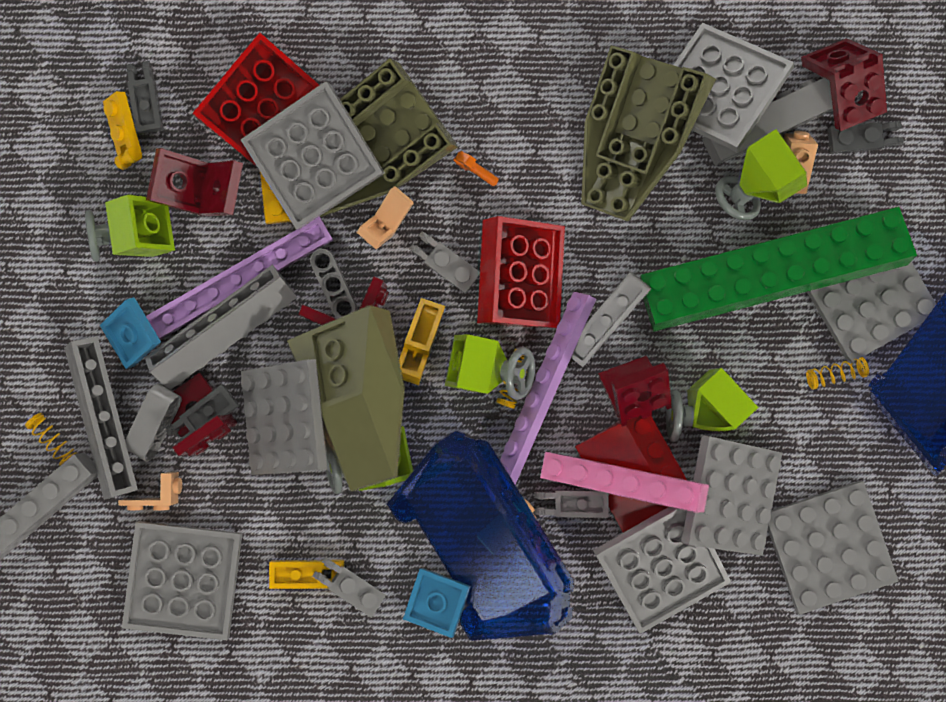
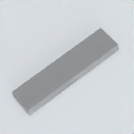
M630 271L585 324L571 358L584 367L650 291L651 287Z

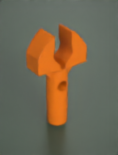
M463 151L458 152L453 160L465 171L470 170L493 187L499 181L498 177L477 164L475 158Z

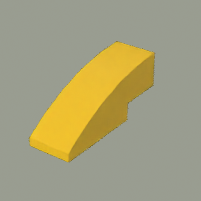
M423 298L420 299L399 358L404 381L419 385L445 310L444 305Z

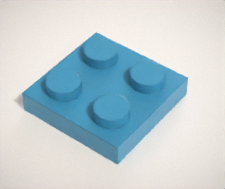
M134 297L126 299L100 324L101 329L125 369L134 367L161 343Z
M420 568L403 620L453 638L471 586Z

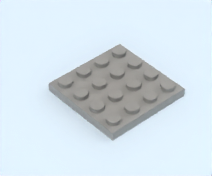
M702 22L674 63V66L681 68L683 66L703 72L716 79L692 131L738 152L793 71L794 62Z
M325 81L241 139L296 230L306 226L385 174L328 81Z
M912 262L907 266L807 292L849 363L857 361L854 359L864 357L941 313Z
M316 359L241 371V387L244 397V414L247 427L246 438L249 447L251 475L326 470L327 462Z
M702 435L693 482L709 485L705 511L692 512L687 510L681 543L763 556L782 453Z
M857 481L771 510L768 532L797 614L801 615L899 582L864 481Z
M668 507L593 550L639 634L731 583L715 549L681 543L687 510Z
M143 521L135 522L122 628L228 640L230 637L242 533Z

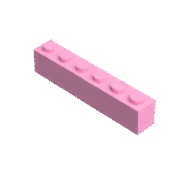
M545 452L540 476L542 479L692 512L705 511L709 485L551 452Z

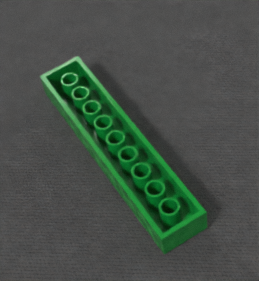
M895 207L641 274L640 279L651 287L643 300L652 330L655 332L907 266L917 256L900 207Z

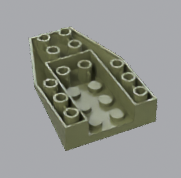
M611 45L585 119L581 204L629 221L681 153L716 79L703 72L683 66L682 68Z
M391 58L340 99L385 174L319 217L387 195L392 187L396 186L399 188L459 147L401 64Z
M369 305L287 340L295 362L316 359L323 433L350 491H356L397 478L404 383L390 311Z

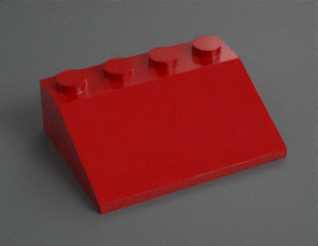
M259 33L194 110L192 115L256 166L241 139L320 85L264 35Z
M502 216L483 220L477 323L557 329L561 315L565 226Z
M641 416L626 420L627 425L623 427L619 421L574 446L582 459L687 480L651 416L644 419ZM608 493V507L623 533L670 507Z

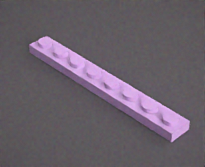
M318 217L301 229L293 231L146 317L161 340L200 318L272 264L280 272L334 240L322 219Z
M573 292L567 303L564 315L557 326L553 340L546 351L543 363L536 374L532 388L526 396L525 404L515 422L511 436L505 444L504 452L494 470L491 482L508 491L513 492L596 299L592 296Z

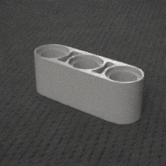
M318 249L313 252L310 258L312 269L335 317L338 319L343 317L339 314V307L343 303L351 304L352 309L350 313L357 311V304L335 257L326 249ZM328 256L330 264L326 268H318L319 258ZM334 279L340 280V289L336 292H330L328 290L330 281Z
M160 383L155 384L148 391L125 439L127 450L145 462L150 461L157 454L167 434L166 429L171 425L180 407L182 398Z

